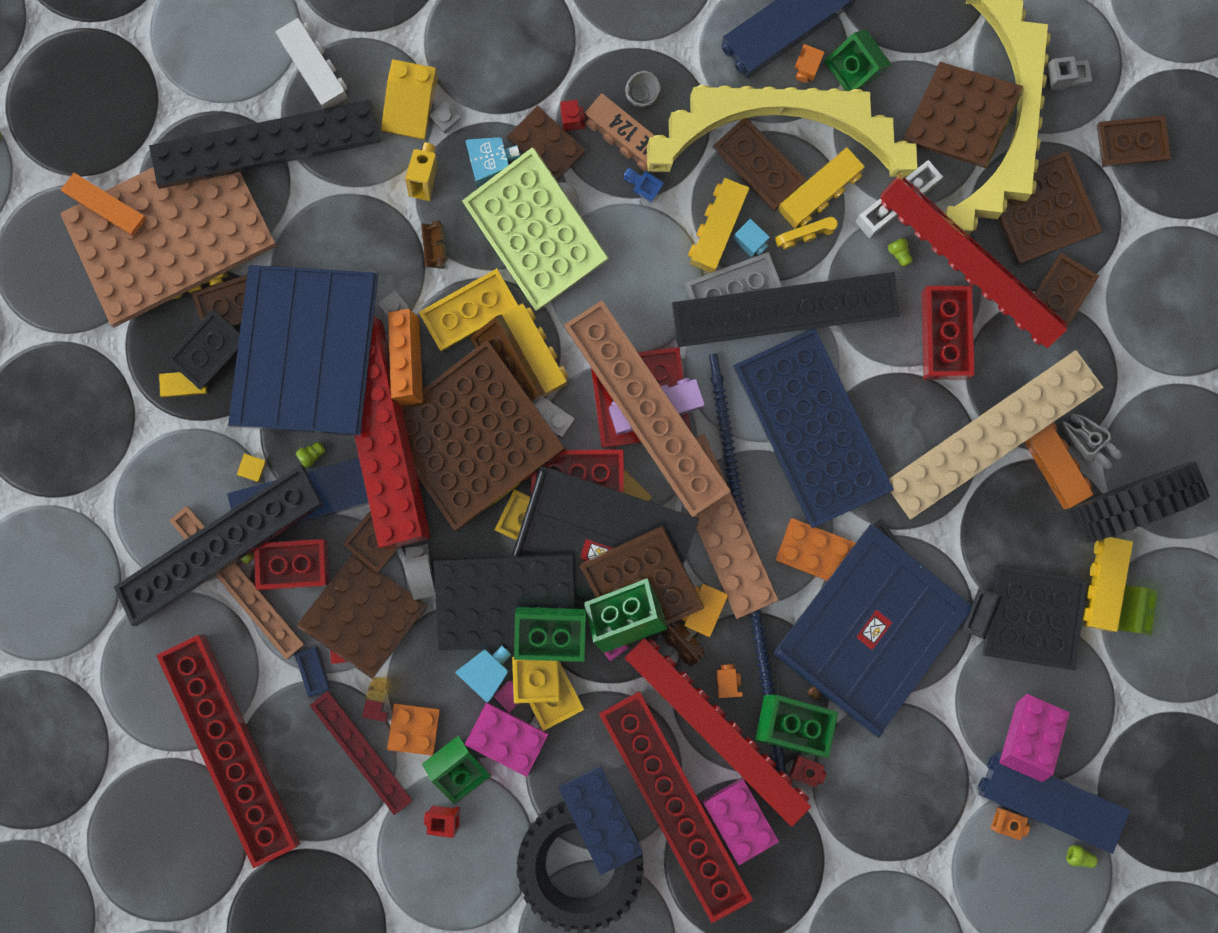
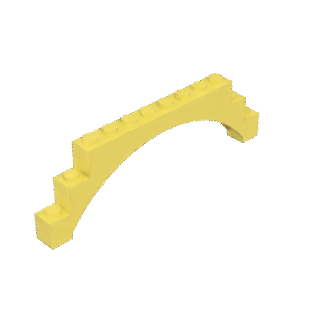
M966 0V4L973 5L996 31L1011 61L1016 84L1022 85L1024 89L1017 103L1014 134L1001 165L974 194L954 207L948 206L944 212L968 235L976 231L978 217L998 219L1002 212L1006 211L1007 199L1027 201L1036 190V181L1033 180V176L1038 169V159H1035V155L1040 148V138H1037L1038 130L1041 129L1043 120L1042 117H1039L1045 99L1044 96H1041L1047 79L1043 72L1044 67L1048 64L1049 55L1045 54L1046 47L1049 46L1051 34L1047 33L1048 24L1024 22L1026 9H1023V0Z
M699 85L693 87L690 95L691 113L686 110H677L671 113L669 118V138H666L664 135H656L650 137L647 144V171L670 172L674 160L688 146L706 133L722 125L744 118L784 115L817 121L849 135L864 145L889 170L890 177H897L899 173L904 177H908L917 169L916 144L909 143L908 141L894 143L893 118H888L884 115L871 117L870 92H863L861 89L841 91L834 88L823 91L818 88H809L807 90H798L794 87L786 89H775L774 87L754 89L751 86L741 88L720 86L719 88H711L707 85Z

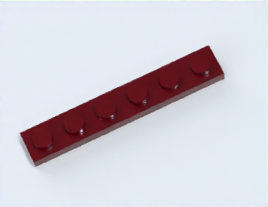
M327 691L309 705L393 815L413 801L412 797L330 691Z

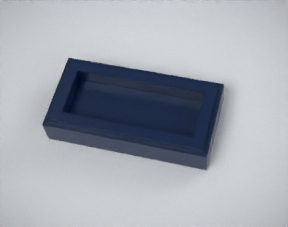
M315 646L295 653L294 655L308 698L331 690L318 647Z

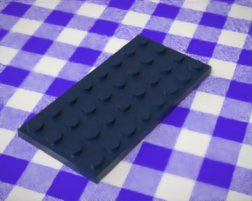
M816 328L810 329L733 365L811 529L894 490Z

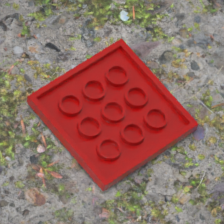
M679 347L637 352L660 386L668 385L670 388L676 386L677 381L684 379ZM591 368L601 448L640 444L641 441L634 431L616 435L609 413V407L612 406L613 399ZM689 414L680 415L691 431Z

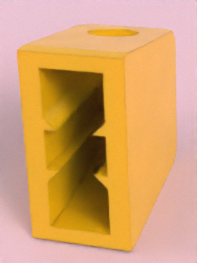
M423 143L421 150H413L405 177L408 197L427 201L431 200L438 168L437 157L434 153L435 146L431 143Z

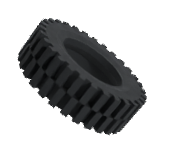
M1196 461L1155 473L1098 495L1074 506L1073 510L1087 543L1161 520L1164 517L1195 506L1211 496Z
M562 802L554 808L550 807L544 814H540L524 835L516 864L520 892L523 891V898L526 904L529 903L531 905L532 912L534 914L538 913L543 922H551V927L558 929V926L563 927L565 932H570L571 929L577 930V933H584V930L590 929V932H595L597 927L602 926L604 929L609 926L611 921L617 922L621 919L620 915L623 912L626 914L630 909V904L634 903L637 899V893L641 889V881L644 876L643 854L616 867L613 877L606 888L592 897L572 898L561 893L555 888L548 877L546 870L547 853L552 843L561 834L569 830L578 829L566 803Z

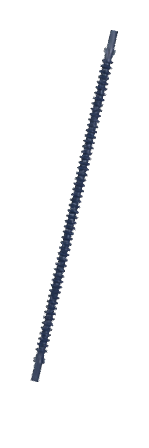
M718 354L709 355L712 372L710 380L714 386L712 393L716 395L713 399L717 401L714 406L718 408L715 412L719 414L717 416V419L720 420L718 426H721L719 432L722 433L720 436L723 439L721 445H724L722 451L725 452L723 458H726L724 464H727L725 471H728L726 477H729L727 483L730 484L729 488L745 522L747 521V518H744L746 512L743 511L745 505H742L744 499L741 498L743 492H740L742 486L739 485L741 479H738L740 473L737 472L739 467L736 466L738 460L734 458L737 454L733 452L736 447L732 446L735 441L731 439L734 435L730 433L732 430L729 427L731 421L728 420L730 415L727 414L729 408H726L728 402H725L727 396L724 395L726 389H723L724 376L721 375ZM762 609L750 613L752 617L749 620L753 621V624L750 626L754 628L752 634H755L753 640L756 641L754 647H757L755 653L758 654V657H756V660H759L757 666L760 667L758 673H761L759 679L762 680V684L760 686L764 688L761 693L774 695L775 689L772 688L774 682H771L773 676L770 675L772 669H769L771 662H768L770 656L767 655L769 649H766L768 643L764 641L767 636L763 634L766 630L762 628L765 623L761 622V619L764 617L760 615ZM770 745L773 747L772 759L776 763L777 772L781 770L787 775L784 761L786 754L782 748Z

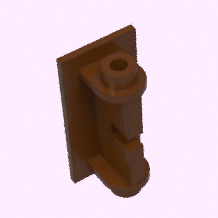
M440 220L433 221L432 224L421 223L425 265L428 268L444 269L446 261H448L445 244H442L444 240V225L441 224Z
M675 621L669 624L666 630L660 632L664 636L665 642L673 646L679 653L680 659L690 667L700 661L705 655L703 652L704 648L694 637L688 642L685 640L690 633L681 622Z

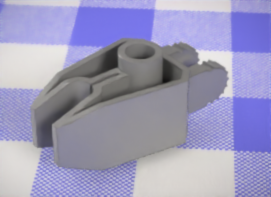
M1072 413L1070 420L1078 429H1075L1065 421L1063 422L1062 429L1068 441L1085 461H1093L1095 459L1104 468L1109 469L1112 464L1102 454L1104 450L1115 459L1122 457L1121 452L1110 443V432L1090 419Z

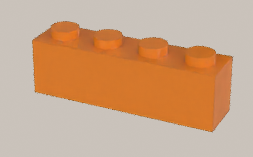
M410 309L388 312L391 398L401 406L423 403L420 318Z
M1053 422L1024 443L1065 510L1094 494L1091 491L1092 485L1090 481L1081 474V467L1078 461L1069 454L1068 444L1063 438L1060 439L1056 432L1057 426Z

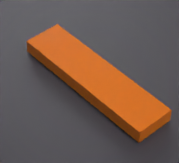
M73 173L61 188L65 195L133 237L146 221L144 215L76 173Z

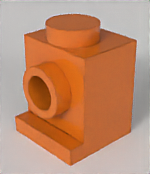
M806 44L803 45L794 67L798 69L795 77L798 81L803 83L813 82L824 51Z
M721 665V669L716 670L718 698L743 697L742 692L737 691V687H741L740 673H736L735 665Z
M997 807L990 829L1021 841L1022 836L1026 837L1028 835L1030 824L1027 823L1028 818ZM1012 822H1016L1014 830L1010 828Z

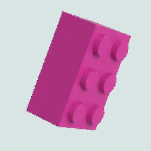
M1026 694L1015 705L999 764L1040 782L1048 779L1055 771L1070 712Z
M488 702L485 704L465 745L527 777L549 733Z
M742 778L702 800L738 865L779 842Z

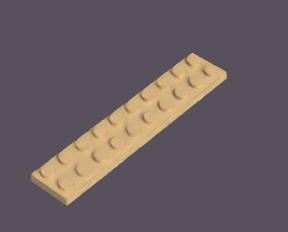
M1077 350L1073 351L889 478L894 489L891 491L892 495L911 520L1104 387Z

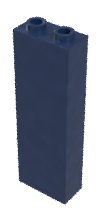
M775 0L723 36L722 50L727 57L731 56L734 60L737 71L741 75L744 74L748 79L854 5L855 0Z
M359 458L307 472L324 505L294 525L369 505ZM274 481L227 493L231 510Z
M995 752V755L989 758L987 763L988 772L986 777H982L979 782L978 790L980 791L978 795L1109 853H1114L1130 810L1053 776L1040 782L999 764L1001 753Z

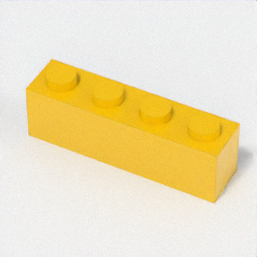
M846 147L779 205L778 211L794 229L800 225H807L813 219L811 216L816 211L821 213L829 206L828 201L833 197L837 199L846 191L844 187L849 183L854 185L862 178L863 175L861 173L865 166Z
M724 178L722 184L717 183L713 196L716 197L714 204L709 203L704 215L708 219L705 225L700 224L696 236L700 237L697 245L692 244L688 256L691 257L690 265L710 273L716 271L748 194L749 187Z
M522 303L502 314L546 393L543 397L566 386V379L569 376L563 366L558 367L555 361L558 357L553 347H547L544 342L547 337L541 326L539 328L535 326L533 320L536 317L531 308L526 309Z
M1110 537L1095 542V563H1092L1090 567L1092 580L1091 585H1088L1086 590V598H1088L1087 608L1085 607L1083 611L1082 621H1084V627L1117 632L1133 545L1132 541Z

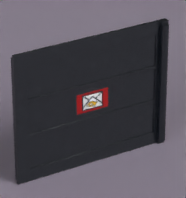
M540 466L512 556L573 554L575 609H586L584 602L595 599L596 596L580 568L582 562L663 525L684 565L699 518L545 466ZM660 632L645 638H651L657 642Z

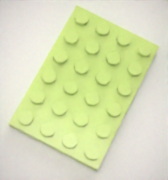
M533 147L462 200L535 311L545 307L609 260V257Z

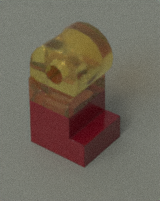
M376 677L370 682L362 718L383 722L388 721L389 712L383 711L386 696L391 691V684L388 679Z

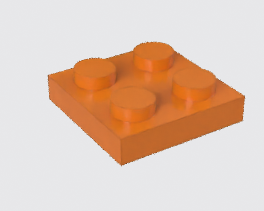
M394 703L387 750L429 756L434 755L440 709Z

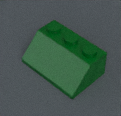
M648 578L584 602L593 643L603 653L667 629L662 607Z

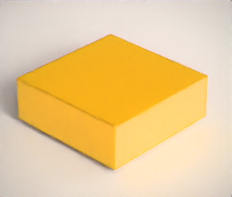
M244 454L237 475L260 483L267 461Z

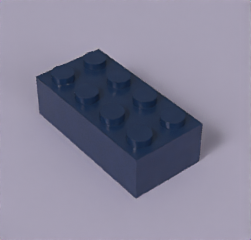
M602 765L559 785L558 788L600 875L643 854V850Z

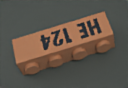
M601 93L585 112L586 125L593 131L598 130L603 134L602 137L607 143L618 146L622 155L628 159H634L637 162V166L643 172H648L647 144L649 138L655 135Z

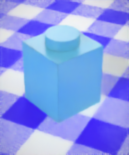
M749 219L735 233L733 240L753 258L756 253L761 255L768 248L766 243L770 237Z

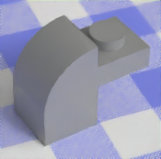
M1074 56L1055 58L1046 66L1052 90H1065L1067 87L1086 85L1092 82L1088 60L1075 61Z
M428 544L405 548L406 571L413 599L435 596V578L431 568Z

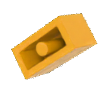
M701 584L700 588L696 586L695 589L704 604V609L682 618L685 621L683 626L710 637L728 595L705 584Z

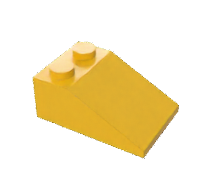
M392 59L386 87L381 126L382 132L425 140L438 81L436 68Z

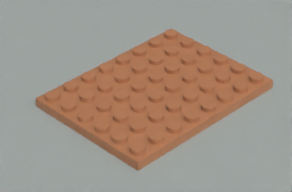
M152 167L106 190L105 192L146 217V221L134 237L80 203L60 213L108 321L113 328L277 247L241 172L159 189L156 183L154 168Z

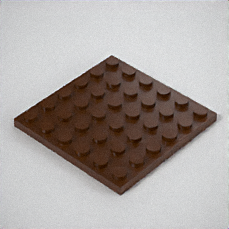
M488 340L422 389L423 403L402 406L417 477L456 532L536 473L540 466H545L566 450Z

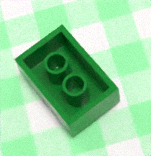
M516 607L514 660L584 662L586 609Z
M764 695L755 741L814 757L829 758L838 712L779 695Z

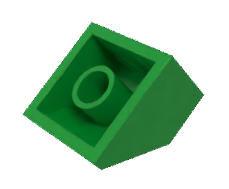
M867 29L854 32L824 60L845 91L862 89L877 79L892 65Z
M459 735L422 763L431 782L454 805L491 777L471 748L465 745V742Z

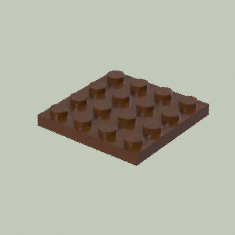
M939 62L903 141H908L909 143L916 144V147L987 169L1022 95L1023 86Z
M1069 151L1039 161L1037 172L1033 176V180L1036 181L1035 193L1031 194L1027 201L1007 199L1006 211L1002 212L998 218L1018 265L1103 232Z
M663 525L580 564V568L596 598L648 578L662 607L666 625L704 609V604Z
M352 553L297 623V627L373 680L427 608V604L420 599L414 600L410 592L383 573H376Z

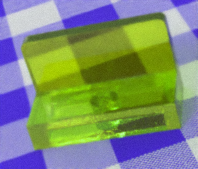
M1125 585L1118 630L1152 636L1158 591L1146 587Z

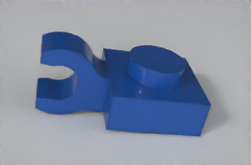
M630 168L627 169L623 177L625 181L636 185L633 189L634 193L652 203L664 184L646 171L640 176Z

